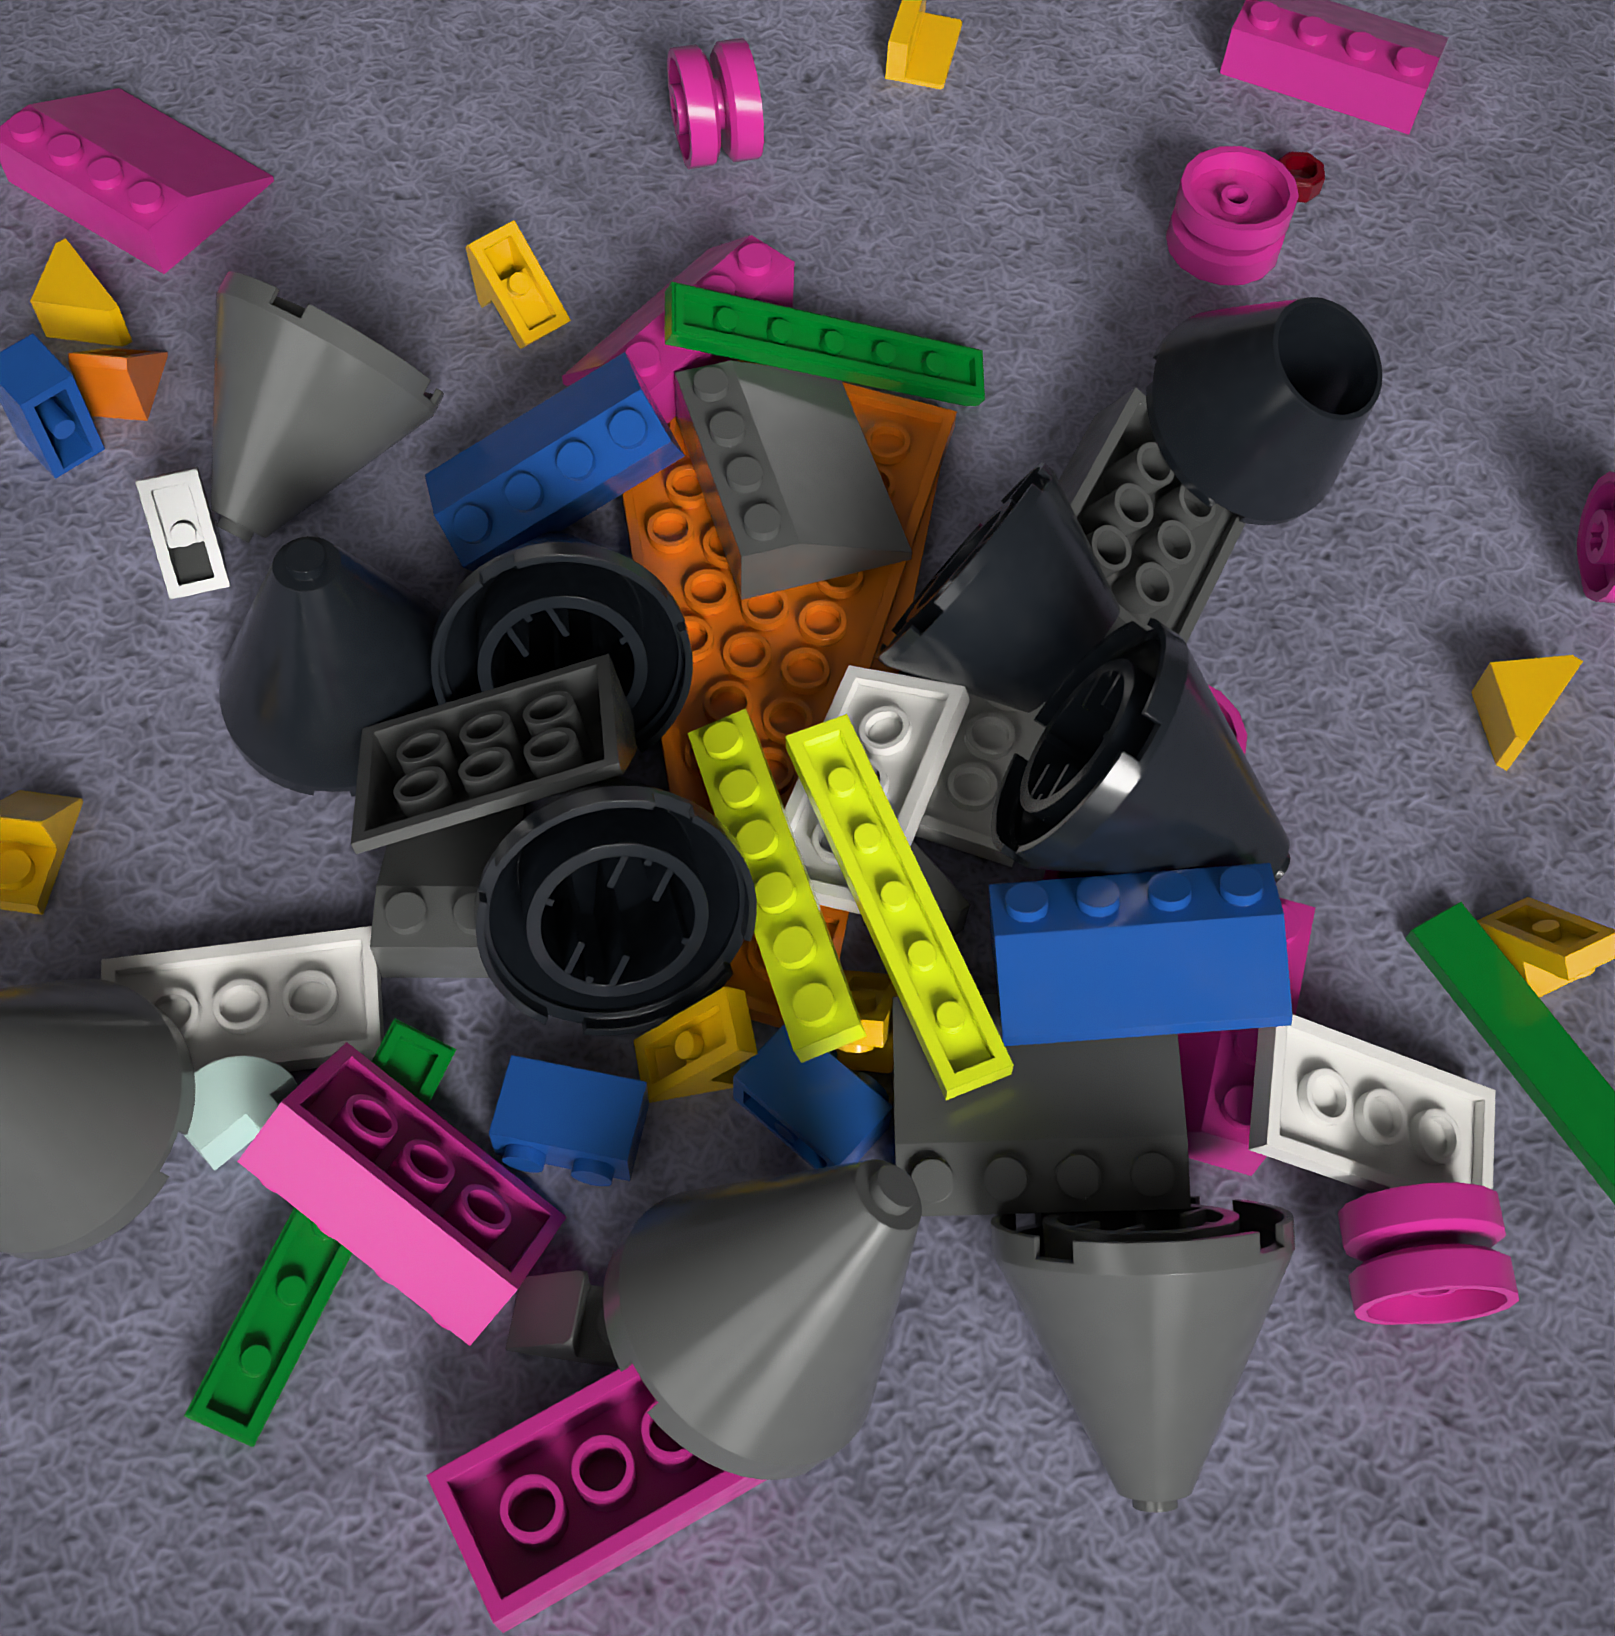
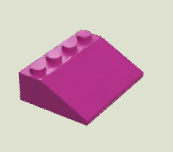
M1246 0L1232 27L1220 74L1409 135L1448 37L1330 0Z
M120 88L28 104L0 126V163L9 182L162 274L167 273L274 182L272 175Z

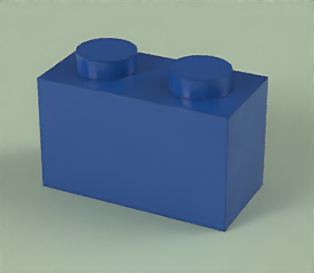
M33 333L0 352V403L19 440L55 479L105 449L73 375Z
M785 1024L757 1051L758 1054L753 1056L733 1076V1099L814 1169L858 1162L889 1129L893 1106L888 1103L889 1096L885 1089L866 1073L859 1072L855 1075L837 1060L838 1054L836 1050L801 1063L793 1051Z
M511 1055L489 1130L495 1154L502 1155V1161L507 1166L524 1172H542L545 1164L571 1169V1176L574 1179L589 1185L610 1186L613 1178L630 1181L649 1108L647 1082Z

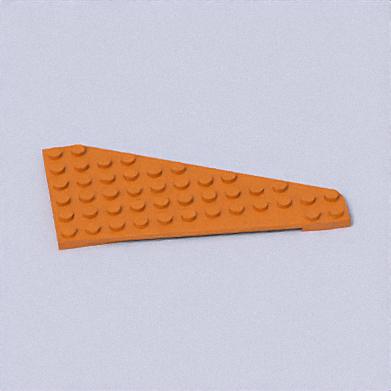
M739 359L737 360V361H739V362L753 363V362L744 361V360H739ZM842 382L912 550V559L743 600L739 596L676 417L667 424L685 456L621 495L631 558L655 575L677 601L688 627L693 655V673L688 697L673 725L660 738L668 791L696 803L715 816L688 733L746 708L754 723L785 809L799 778L786 750L785 736L824 722L849 665L899 674V670L885 666L875 658V655L883 643L888 646L896 636L891 631L914 601L940 469L955 427L957 411ZM819 905L840 961L850 912ZM753 933L751 942L744 940L730 963L733 975L723 987L728 986L745 990L751 1020L781 1028L784 1025V1021L755 934Z

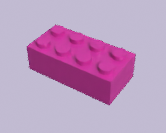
M633 1363L622 1372L620 1369L612 1372L426 1475L491 1620L502 1633L531 1618L766 1480L748 1478L726 1472L708 1464L674 1441L647 1413L658 1402L643 1383Z

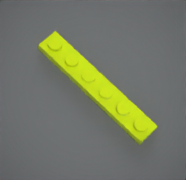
M746 708L689 732L688 736L715 817L730 831L738 842L754 883L757 899L754 934L794 1053L800 1062L803 1063L866 1037L867 1035L754 723Z
M845 714L785 736L786 750L945 1100L1012 1075L1014 1064L848 715Z

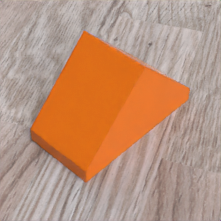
M111 347L68 353V362L91 416L148 421L168 352Z

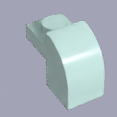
M234 1056L207 1064L194 1072L196 1084L195 1105L188 1134L184 1136L215 1171L256 1137L281 1101L296 1089L298 1085L287 1070L264 1058Z

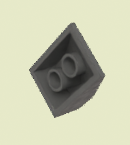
M526 803L386 846L376 884L370 949L382 978H489L481 961L477 946L474 920L477 887L492 853L501 841L525 818Z

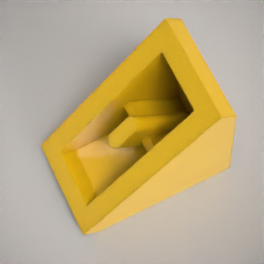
M66 238L55 243L30 300L46 337L120 347L132 343L133 341L117 303Z
M1574 655L1489 663L1471 693L1497 766L1506 771L1510 768L1583 663L1581 659Z

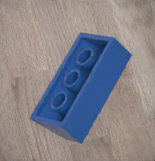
M624 352L426 473L425 479L436 520L463 568L474 572L495 557L544 533L562 531L683 458L685 454L629 356Z
M1271 863L988 884L991 947L1001 1034L1005 1046L1292 1025L1293 1015L1285 919Z

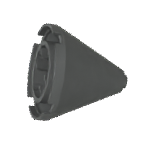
M229 271L216 293L211 510L221 515L216 525L217 527L249 543L254 533L263 538L270 536L432 418L444 397V393L437 388L433 394L425 392L431 381L428 377L393 352L309 303L305 309L293 302L277 297L280 291L278 288L248 275Z
M73 978L0 988L1 1253L9 1254L16 1258L33 1260L67 1256L85 1250L112 1236L131 1222L149 1205L170 1177L160 1172L171 1152L178 1132L187 1135L190 1128L195 1105L196 1084L194 1067L184 1037L174 1022L155 1004L128 987L102 979Z
M871 1159L680 1192L661 1200L647 1210L624 1234L612 1253L604 1281L603 1306L608 1339L619 1369L622 1372L633 1363L643 1383L658 1402L647 1412L657 1425L679 1445L708 1464L726 1472L760 1480H780L806 1474L817 1464L834 1456L850 1443L861 1429L872 1405L922 1215V1204L915 1182L900 1167L883 1160Z
M1191 1196V1209L1035 1213V1224L1016 1228V1214H998L991 1219L993 1256L1117 1493L1132 1499V1505L1137 1510L1154 1513L1175 1510L1178 1508V1499L1191 1495L1295 1250L1294 1216L1290 1211L1282 1207L1262 1202L1235 1199L1232 1200L1233 1211L1220 1207L1200 1205V1196Z

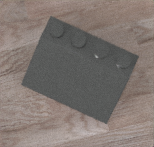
M732 360L675 372L676 420L741 600L912 559V550L841 380Z
M1135 387L1094 416L1063 471L1059 482L1120 606V613L1106 636L1131 621H1134L1147 631L1153 628L1148 626L1147 623L1150 618H1154L1181 636L1187 644L1246 523L1239 521L1241 515L1231 512L1217 503L1212 507H1208L1179 481L1168 466L1155 441L1147 412L1146 395Z
M609 654L362 728L351 834V846L355 853L366 852L624 774L637 752L634 719Z
M980 993L1002 1039L997 993ZM893 997L896 1166L906 1171L915 1182L922 1204L921 1216L1191 1209L1188 1138L1178 1034L1005 1046L1014 1064L1012 1075L945 1100L899 997Z

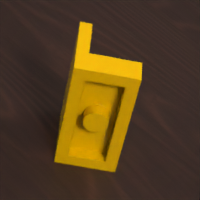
M901 0L888 41L885 79L942 89L945 86L956 49L962 21L956 18L925 13L927 0Z

